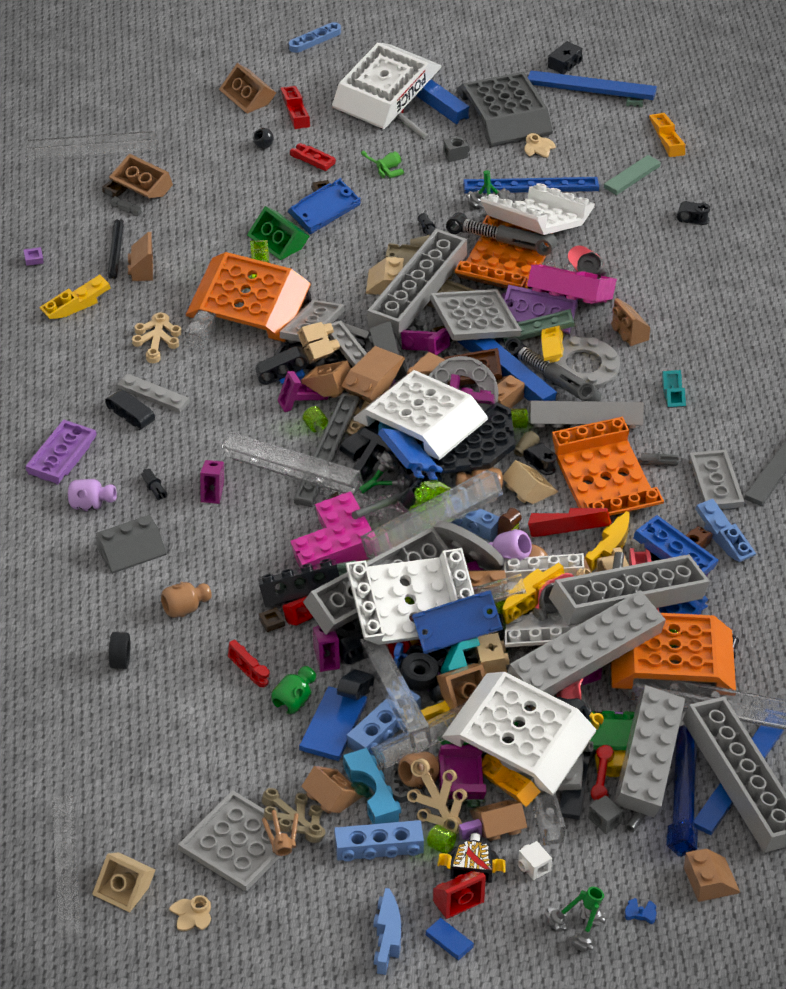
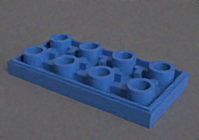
M328 686L299 745V750L339 761L347 745V734L355 728L367 703V696H363L359 700L337 695V688Z

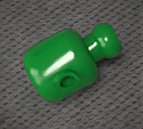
M303 666L299 669L298 675H286L272 690V703L277 708L286 705L288 707L287 714H294L299 711L311 697L309 684L316 680L315 671L308 666Z

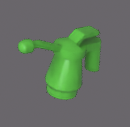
M365 151L361 152L362 156L376 163L379 170L378 174L382 178H385V175L393 178L404 174L401 168L394 171L389 170L401 163V157L396 151L388 153L383 159L377 161L369 157Z

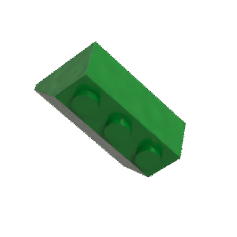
M266 206L247 234V236L279 260H283L301 250L310 237L277 211Z
M603 711L600 713L603 715L604 720L602 724L599 723L598 730H596L590 740L593 742V749H598L602 745H609L613 750L626 751L635 712L625 711L623 714H615L614 711Z

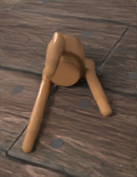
M272 810L276 832L275 839L267 820L262 818V822L271 842L273 853L278 856H285L292 852V848L296 847L295 838L299 815L298 813L294 814L290 839L286 833L280 832L276 811Z

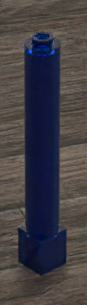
M685 725L679 727L676 738L672 824L667 827V847L680 857L686 855V852L697 850L698 829L694 827L697 743Z

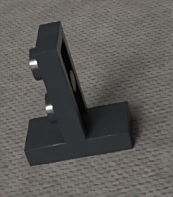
M363 428L360 435L370 443L352 473L357 478L365 481L371 475L377 461H379L377 459L378 453H383L386 450L393 455L395 454L379 435Z

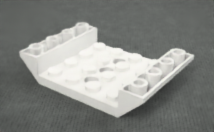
M541 183L529 187L528 197L525 201H515L513 203L512 200L500 199L495 194H489L481 198V203L488 216L543 235L582 226L595 203L589 202L587 198H577L572 193H562L560 189H550Z
M415 370L400 379L353 417L354 421L367 427L375 420H378L423 441L425 452L438 460L443 458L488 420L487 415L471 395Z
M462 548L444 550L439 558L367 567L366 561L346 563L363 637L365 640L378 645L418 640L419 636L415 623L410 621L409 616L475 595ZM400 579H407L410 585L403 586L400 583ZM411 597L414 600V604H407L404 598ZM426 629L422 631L423 635L428 633Z
M584 553L526 557L520 561L517 558L504 559L507 581L506 599L512 590L536 569L544 572L555 564L560 563L564 567V573L576 576L578 569L585 568ZM532 609L528 611L529 615H522L511 623L506 624L505 647L544 645L579 624L568 626L559 612L548 613V619L542 621L533 615Z
M506 672L486 673L442 737L459 747H462L464 742H467L534 777V784L537 788L553 796L595 734L596 729L577 708ZM533 705L536 707V709L533 711H527L525 710V706ZM523 721L525 725L516 727L514 722ZM505 737H512L514 741L511 743H505L502 739Z

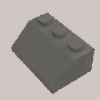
M390 321L370 328L371 336H369L372 347L377 346L404 357L401 344ZM405 360L394 379L400 380L406 376L408 370Z
M150 515L96 533L97 549L112 574L167 555L158 527Z

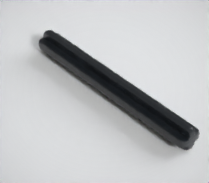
M122 219L114 221L108 266L109 279H116L118 275L124 227Z

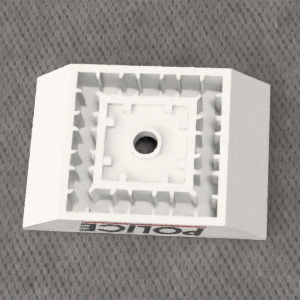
M377 42L339 83L332 108L385 129L440 70L441 65L393 45Z

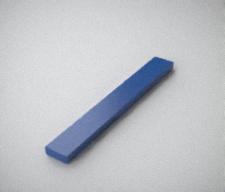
M532 70L528 76L532 85L654 100L657 86Z
M598 177L491 179V184L496 190L505 188L510 193L529 192V187L536 186L537 183L545 184L550 189H560V192L599 191ZM463 179L464 194H468L469 191H480L484 185V179Z
M772 713L768 714L752 737L753 742L764 759L786 729V720ZM721 782L692 822V827L708 835H712L733 805Z

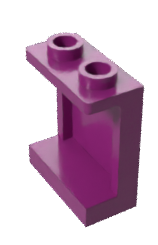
M451 743L441 745L438 753L440 791L443 784V773L451 769L457 774V779L452 782L448 799H453L454 791L464 789L467 792L465 801L483 802L487 791L486 784H483L481 759L483 751L471 744L462 747ZM447 773V778L449 780H452L453 778L451 773ZM460 792L457 793V797L459 799L463 798V795Z

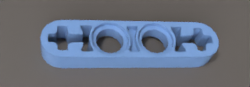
M332 22L289 41V50L298 53L336 37L341 33V25Z

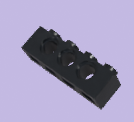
M328 558L321 560L319 564H304L300 569H285L281 571V574H266L261 577L262 579H258L264 605L268 607L306 597L311 591L340 575L336 560ZM323 573L324 577L317 580L314 578V575ZM297 578L305 579V582L301 585L294 583ZM278 583L286 585L282 590L276 589L275 586Z

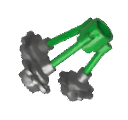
M589 887L587 892L582 890L579 896L564 909L561 908L559 910L557 907H548L546 909L547 912L544 914L547 925L555 930H565L568 924L565 918L567 912L583 900L584 906L581 907L582 914L580 919L585 920L586 928L583 929L582 933L575 932L570 939L573 941L576 950L581 952L593 950L597 946V942L590 936L592 932L590 930L591 926H599L600 922H605L604 915L606 911L601 909L600 905L604 899L603 891L598 887Z

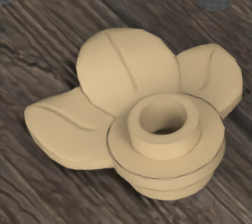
M531 133L526 137L524 150L529 157L537 153L544 158H548L550 150L555 149L556 146L550 139Z
M198 895L192 898V900L181 899L169 908V911L179 916L177 929L180 931H188L195 926L200 930H204L210 924L211 917L209 912L211 910V903L205 896Z

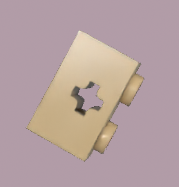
M498 633L478 637L480 646L475 647L478 663L483 664L485 674L495 672L507 673L506 665H510L508 653H504L506 652L504 640L500 641Z

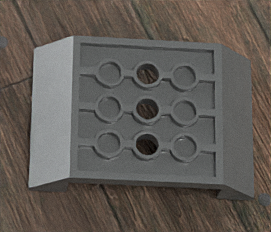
M524 72L463 83L457 87L461 98H469L485 124V137L491 146L524 140L531 133L538 134L539 136L553 134L548 108Z

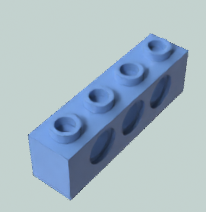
M434 488L425 498L424 514L433 516L432 518H436L438 521L442 520L458 525L479 536L487 543L493 542L496 538L498 516L437 488Z
M404 685L399 686L347 734V747L354 752L367 748L370 755H375L382 745L389 742L396 732L402 730L409 720L420 713L421 697Z
M421 820L334 827L337 861H352L362 858L371 860L375 857L385 856L393 858L397 855L415 856L424 853Z

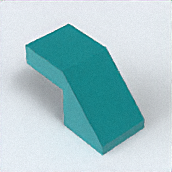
M681 370L662 371V384L667 407L686 406Z
M478 637L451 646L441 667V674L467 666L463 651L480 646Z

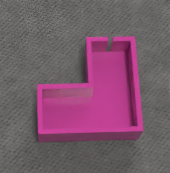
M539 264L531 265L527 286L532 287V290L536 292L549 291V294L554 296H564L565 294L568 299H583L585 303L594 304L613 299L617 279L602 275L598 279V274L584 271L573 272Z
M351 491L315 504L318 519L323 529L290 541L299 567L304 564H319L321 560L328 558L331 560L335 559L336 564L354 560L356 562L364 561L380 555L376 536L365 516L358 519L352 518V512L359 510L360 507Z

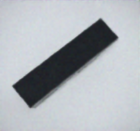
M583 752L582 789L562 791L558 817L580 820L590 752Z

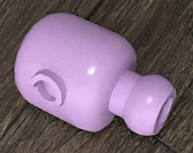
M96 479L74 480L68 487V501L75 510H97L101 507L103 501L112 503L117 497L114 485L109 484L102 487L101 483Z
M518 529L501 533L496 536L493 542L489 543L504 559L517 558L519 561L529 557L532 549L531 540L527 533Z

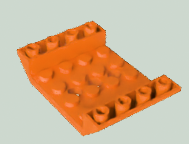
M488 215L483 223L490 224L491 226L496 225L498 227L504 225L534 232ZM480 236L467 260H460L455 269V274L459 278L505 289L508 288V285L529 289L527 284L531 265H542L546 256H542L534 250L500 243L496 239Z
M224 252L211 259L186 312V316L203 321L205 314L253 326L267 330L268 338L285 342L286 339H281L279 332L298 314L311 284L291 268ZM252 274L257 275L254 279L248 278ZM250 289L248 293H242V290ZM238 303H244L242 307H235Z
M623 417L552 432L557 463L578 508H608L609 515L611 516L625 513L626 511L629 512L664 504L658 487H650L628 442L629 428ZM619 473H626L627 476H622ZM606 476L610 478V480H605L601 477ZM588 480L591 481L592 484H587L583 481Z
M661 613L666 621L660 634L611 661L612 688L632 689L634 678L714 682L715 693L736 694L732 630L714 615ZM669 630H677V633H672ZM670 645H677L679 648H672ZM671 660H677L679 664H674Z

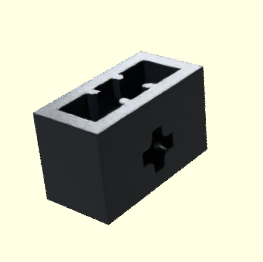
M566 41L548 55V68L560 74L571 71L576 64L581 63L583 48Z

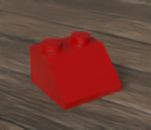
M471 871L458 875L455 879L446 883H440L433 888V902L445 919L484 903L485 874Z

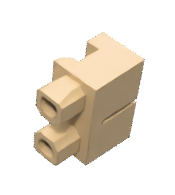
M319 322L302 327L297 332L302 346L305 347L304 351L309 364L329 357L340 348L337 339L329 341L327 336L334 332L331 323L323 324Z

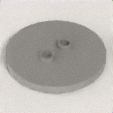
M438 521L433 528L445 545L452 549L462 548L466 560L470 562L476 561L479 566L489 570H501L504 565V558L485 540L450 522Z

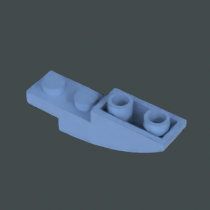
M714 499L696 506V511L705 522L704 529L713 533L712 538L727 555L738 562L756 555V552L736 524L731 525Z
M385 888L384 896L379 897L378 910H380V913L375 914L373 927L377 928V936H379L378 947H380V952H375L374 965H377V974L383 975L387 973L390 957L399 958L401 949V918L397 902L389 888Z

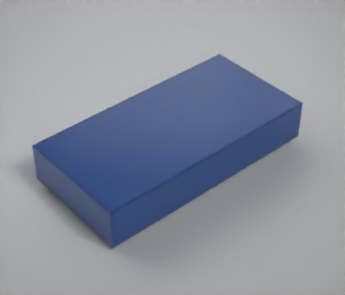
M442 918L426 930L425 935L458 961L474 947L472 941Z

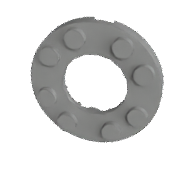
M571 337L562 341L564 348L563 356L555 363L584 381L592 383L597 389L615 380L620 370V359L617 352L610 345L594 337ZM587 352L601 360V367L591 373H580L570 369L566 360L574 353Z
M465 356L452 357L439 363L429 374V377L445 384L451 380V374L469 377L476 382L479 392L480 390L491 391V394L495 396L494 403L498 402L499 392L496 379L491 370L479 360ZM478 403L483 411L492 406Z

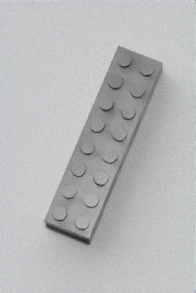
M435 229L367 310L368 327L372 328L390 321L397 337L400 338L401 332L410 326L428 304L431 293H437L455 271L460 260L463 261L467 256V239Z
M431 527L366 563L367 567L439 558L442 551L449 549L436 530ZM348 573L311 591L303 601L325 635L358 618ZM400 579V583L403 586L410 585L407 579Z
M689 554L558 579L554 582L549 598L568 626L585 622L639 590L644 593L655 608L703 599L710 581Z
M639 590L512 662L507 673L550 695H554L660 634L666 619L644 593Z
M723 696L690 704L682 721L762 851L766 853L786 847V792L726 697Z

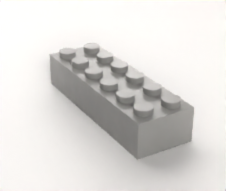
M529 401L528 422L533 424V427H545V424H551V427L564 428V424H570L572 428L583 424L623 417L628 428H639V425H643L644 402Z
M647 685L643 688L638 697L614 799L616 805L651 817H655L661 808L685 698Z

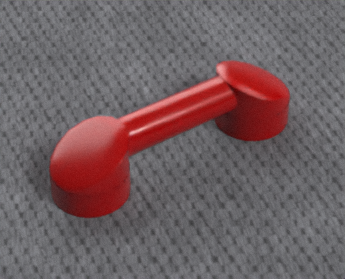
M602 745L596 751L599 758L596 785L591 789L593 801L599 800L605 795L609 798V793L604 784L607 763L611 762L615 755L612 747L609 745Z

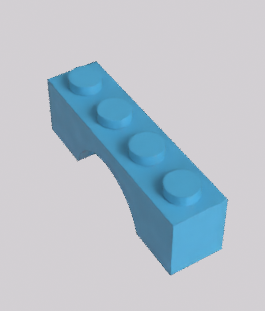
M367 748L343 755V768L352 783L364 784L375 793L367 801V815L371 823L399 822L400 804L394 800L391 787L386 785L382 770H378L375 756L370 755Z

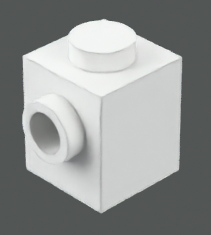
M536 841L530 845H525L519 850L518 866L522 872H527L535 880L551 871L552 858Z

